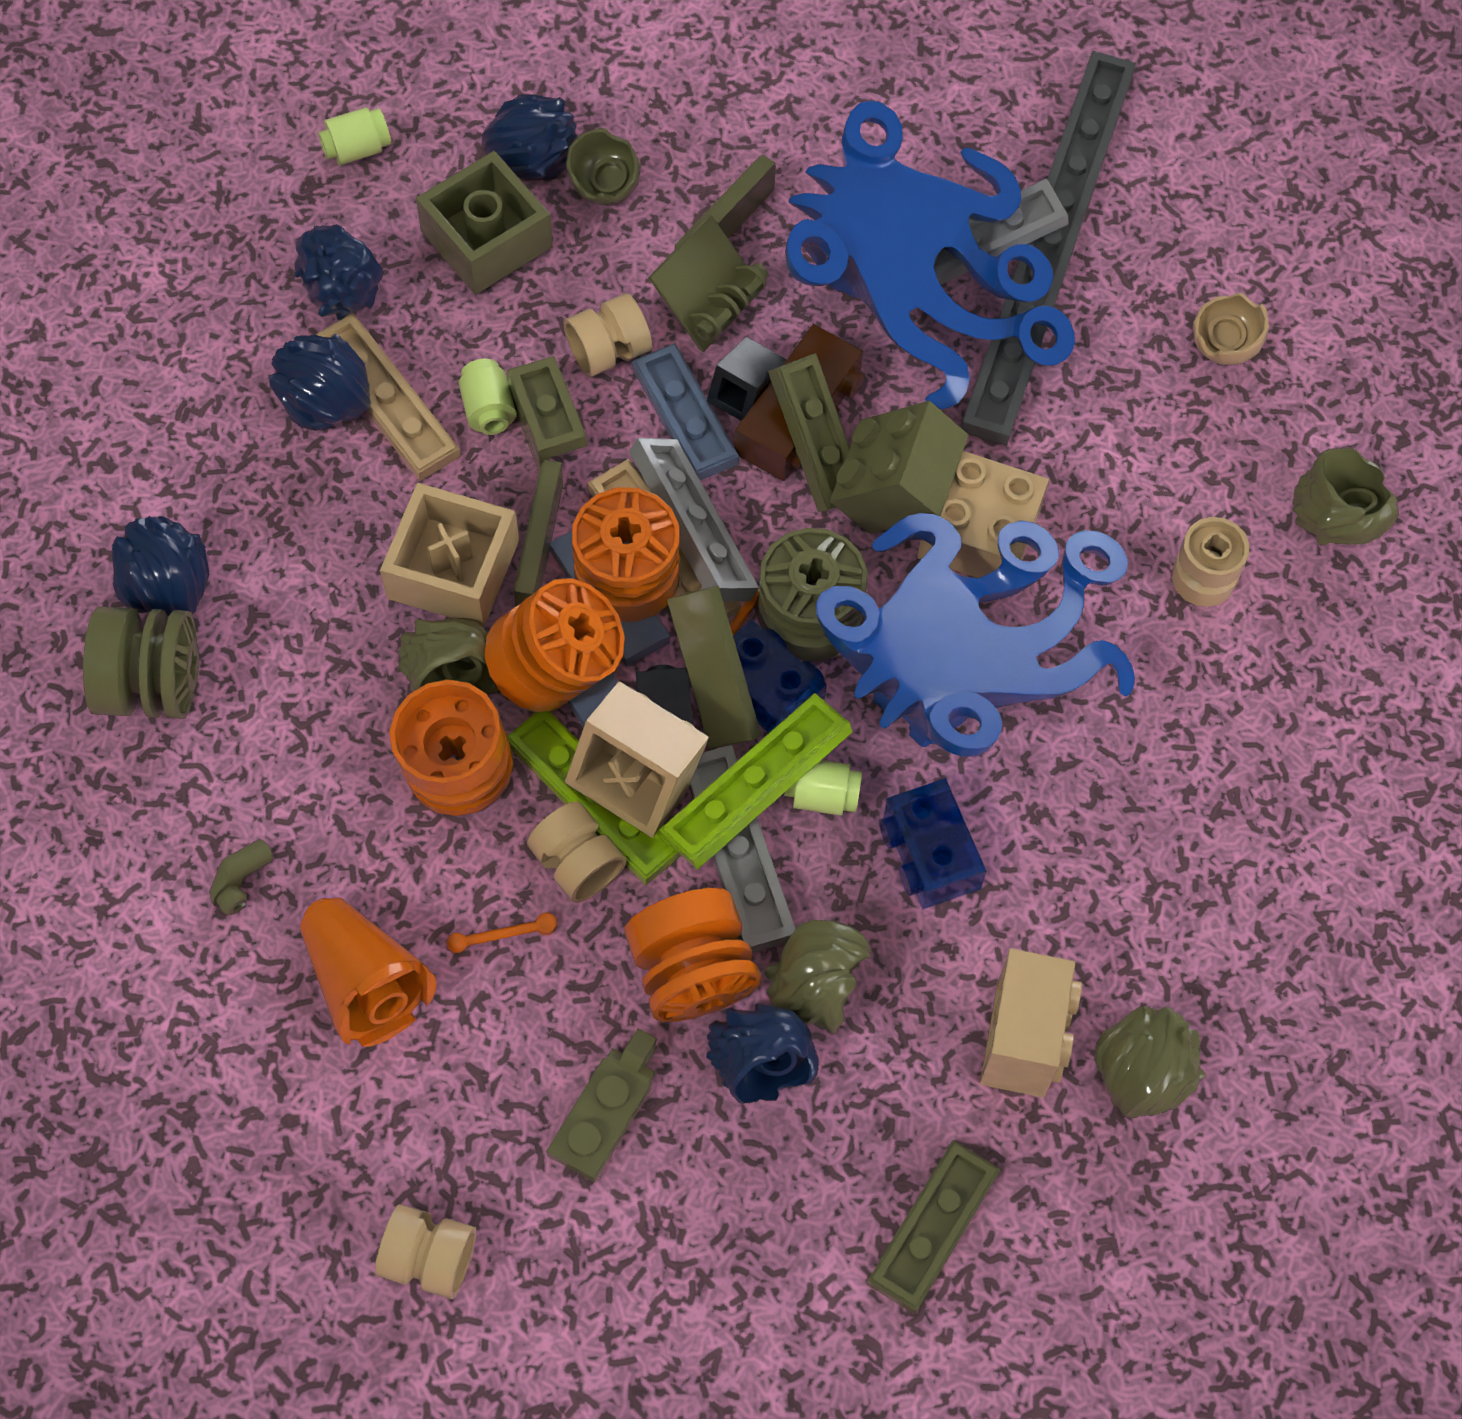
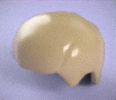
M1244 293L1213 298L1201 306L1193 322V333L1197 348L1205 357L1220 365H1241L1255 357L1266 341L1269 330L1267 309L1264 304H1255Z

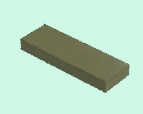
M765 155L759 156L675 244V249L708 215L713 216L729 239L774 191L776 162Z
M814 353L769 370L768 373L818 512H822L835 507L830 503V499L837 483V473L844 464L850 447L817 354Z
M544 460V463H541L514 585L515 606L521 604L523 600L531 596L543 584L550 551L549 543L552 542L563 490L561 462Z
M719 585L667 599L704 731L709 737V748L713 749L741 743L760 737L761 732Z
M952 1140L869 1277L867 1285L915 1315L1001 1169Z

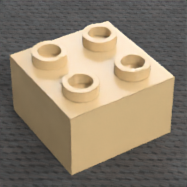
M963 451L940 517L952 523L961 536V548L949 568L976 578H981L995 571L1002 563L998 550L999 531L1007 524L1021 520L1037 522L1049 479ZM920 540L917 558L922 559L932 548V545ZM1020 542L1011 544L1010 548L1014 556L1023 560L1028 544Z
M417 482L380 569L387 599L453 619L477 621L482 627H485L519 542L515 511Z
M619 681L586 720L564 783L654 838L685 797L709 737L697 730L691 723L681 720L652 702L646 695L636 692Z
M1012 948L1009 949L997 982L980 1085L1044 1098L1051 1082L1060 1083L1064 1067L1069 1065L1074 1034L1065 1033L1064 1031H1069L1072 1014L1076 1015L1082 990V982L1073 980L1076 961Z

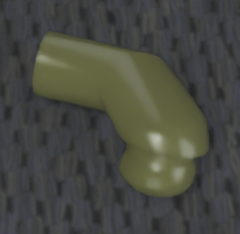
M258 839L221 861L209 893L212 904L219 906L224 914L234 915L244 908L247 894L240 889L244 878L273 861L272 852L266 842Z

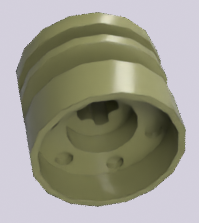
M803 528L786 533L769 547L761 561L757 620L764 638L778 652L795 660L820 661L839 654L827 639L818 621L816 602L822 592L833 586H851L866 593L867 567L861 552L846 537L828 529ZM810 582H816V585H810ZM842 605L834 611L837 620L845 626L856 627L861 625L863 614L854 607Z
M97 606L91 615L87 627L83 658L84 693L90 713L95 715L131 716L140 695L142 709L146 717L159 718L164 711L167 718L185 719L191 708L199 672V650L192 613L189 611L173 610L170 616L167 617L164 610L152 609L147 616L144 629H142L141 619L136 609Z

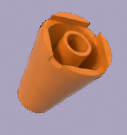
M322 898L313 902L306 909L300 923V932L334 1027L343 1042L351 1045L350 1040H358L362 1047L374 1046L391 1039L416 1021L411 1012L422 1000L428 1007L436 992V979L429 968L342 898Z

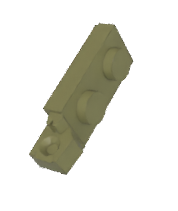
M638 1028L623 1053L614 1048L611 1049L606 1059L603 1058L547 1149L548 1157L594 1183L597 1181L651 1090L650 1083L655 1076V1071L646 1066L658 1047L655 1045L657 1038Z

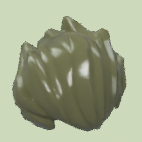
M1330 448L1322 451L1314 461L1313 467L1300 477L1298 485L1294 488L1292 502L1294 507L1292 511L1298 515L1295 519L1296 525L1315 534L1317 543L1320 546L1328 543L1347 545L1367 544L1380 538L1395 523L1399 516L1397 497L1383 485L1385 476L1376 463L1364 458L1354 448Z
M449 617L437 621L418 618L414 621L415 632H405L401 635L402 645L398 652L401 662L398 668L407 677L410 689L413 692L427 683L448 679L470 683L487 695L499 690L489 675L484 656L488 633L477 621L452 619Z
M811 920L798 925L783 948L780 962L767 966L764 972L766 977L773 982L768 987V997L770 998L771 1005L792 1010L806 1024L812 1023L820 1029H825L830 1034L838 1033V1028L845 1018L843 1007L856 985L855 977L851 972L861 961L866 958L869 959L871 954L869 942L865 936L849 925L832 920Z
M1150 1006L1138 1007L1120 1022L1106 1029L1096 1042L1094 1061L1098 1070L1102 1073L1104 1084L1107 1087L1108 1094L1111 1096L1112 1104L1119 1108L1123 1117L1134 1119L1143 1116H1155L1175 1109L1191 1093L1197 1090L1199 1082L1206 1076L1200 1067L1199 1032L1189 1029V1022H1186L1184 1017L1176 1013L1171 1007L1166 1006L1160 1010Z

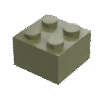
M495 151L416 197L421 232L475 295L553 248L550 213Z
M931 401L862 419L852 433L850 451L837 473V483L830 503L870 534L888 530L899 520L909 515L926 513L940 516L969 434Z

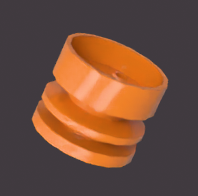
M616 487L598 493L580 508L572 524L574 579L592 585L603 594L619 615L621 622H638L658 614L668 605L667 599L674 597L679 586V524L672 508L658 495L632 487Z
M573 578L554 579L494 622L486 636L484 656L490 677L500 692L518 707L537 713L555 711L616 670L623 657L625 635L619 615L609 600L592 585Z
M449 679L427 683L410 693L395 711L389 730L393 755L402 769L408 786L418 801L436 813L452 816L476 813L495 802L508 786L514 766L511 745L503 729L498 710L488 695L470 683ZM455 754L461 760L457 761L455 758L451 756Z
M723 888L690 890L667 897L637 913L624 927L625 936L635 965L643 970H649L642 978V986L644 992L651 996L649 998V1006L653 1018L661 1022L690 1020L722 1010L750 995L761 984V974L758 966L751 961L752 950L750 944L743 940H736L742 933V922L732 894Z

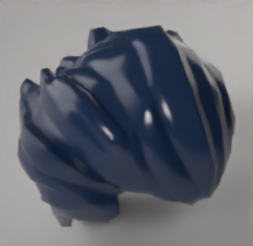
M535 94L518 95L515 99L503 102L495 119L486 126L482 134L484 151L486 155L495 151L519 179L548 180L556 178L567 169L566 161L569 147L578 137L575 133L577 125L573 121L574 116L571 112L564 111L565 101L561 97L550 98Z
M338 224L331 226L315 225L312 230L305 231L301 237L297 238L295 247L298 256L294 263V276L303 279L302 285L307 290L310 301L317 307H320L318 314L321 317L335 314L337 320H341L354 311L365 307L372 308L379 289L378 284L381 282L384 272L364 242L354 238Z
M314 334L310 336H296L294 341L285 342L283 348L278 349L273 356L271 364L275 369V373L269 375V385L283 404L289 418L301 428L315 431L326 430L340 421L354 420L369 409L371 404L370 386L365 363L350 347L348 342L343 340L338 334H334L331 337H322Z
M148 516L145 519L137 518L135 521L129 522L125 526V535L123 537L117 536L112 544V584L118 600L125 607L136 609L138 613L151 612L152 609H161L166 612L167 617L170 616L173 610L189 611L192 614L196 612L210 575L206 547L201 542L199 534L189 533L180 523L173 522L164 516H159L158 518Z
M759 1003L755 1004L754 1011L736 1010L730 1007L725 1011L726 1021L720 1022L716 1020L708 1027L710 1032L707 1034V1039L709 1040L708 1046L711 1050L706 1053V1058L711 1060V1064L722 1077V1084L729 1089L731 1095L738 1103L748 1104L758 1102L759 1100L776 1101L779 1095L778 1090L789 1086L797 1087L811 1084L817 1076L819 1058L812 1041L811 1031L792 1010Z

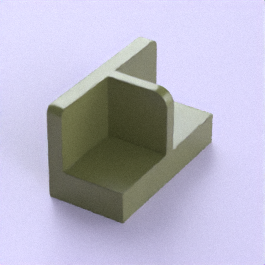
M555 356L507 370L516 415L538 472L544 460H549L550 457L587 446L586 434Z

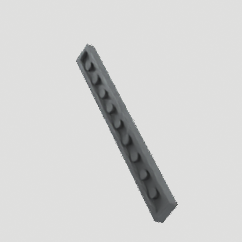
M1092 51L1048 176L1049 183L1068 214L1069 224L1028 243L1039 249L1050 261L1053 269L1052 285L1048 292L1036 301L1017 302L1005 299L999 319L1017 316L1038 306L1055 307L1134 74L1135 62ZM1018 261L1012 280L1021 285L1028 284L1033 279V271L1026 263ZM1035 324L1031 327L1030 336L1032 341L1041 348L1047 326ZM1016 336L990 341L961 426L969 435L1005 446L1008 445L1035 365L1022 351L1019 338Z

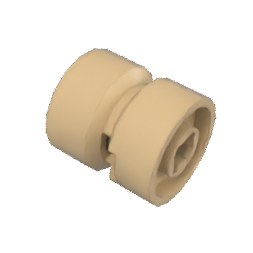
M628 293L603 302L599 313L587 309L564 320V331L573 356L583 373L589 378L613 368L618 357L627 362L652 350V339L646 320L638 304Z
M1219 517L1200 519L1190 526L1172 568V582L1175 590L1184 600L1197 606L1210 607L1223 603L1231 596L1249 557L1250 544L1245 532L1236 523Z
M578 801L568 803L549 814L536 826L527 840L528 848L544 868L549 870L556 869L554 880L571 902L574 903L586 901L607 887L617 878L626 865V857L610 837L596 835L599 824L584 805Z
M399 1204L394 1209L382 1237L376 1260V1276L407 1285L413 1278L420 1280L423 1291L454 1299L463 1283L471 1260L476 1239V1227L448 1218L443 1219L436 1225L433 1224L430 1213Z

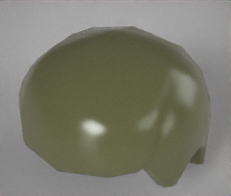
M597 128L580 134L568 150L566 167L570 181L576 191L586 200L606 206L618 204L626 200L638 186L641 165L635 150L628 140L611 134L607 129Z

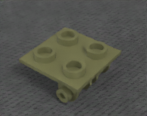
M708 215L660 264L648 279L699 350L704 352L766 287V279L769 274L766 268L759 263H754L752 266L746 265L713 216Z

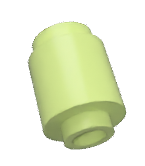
M367 107L324 120L325 130L318 132L327 160L335 157L339 166L381 153L382 147L391 145L390 133L380 108L369 111Z
M477 359L466 364L461 370L462 377L459 380V389L469 427L487 435L503 432L516 418V410L506 372L492 359Z
M821 760L791 786L784 796L794 798L793 808L839 816H842L843 811L856 813L862 771L850 770V764Z

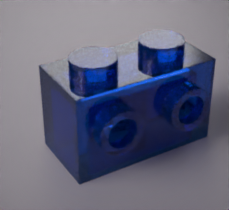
M751 619L733 636L757 722L768 733L814 693L825 701L827 683H825L823 674L811 662L807 660L801 662L789 652L785 641L774 630L770 628L764 630Z
M946 778L887 798L883 818L879 820L880 831L888 849H897L903 865L899 866L903 887L909 896L916 894L922 910L982 888L987 871Z

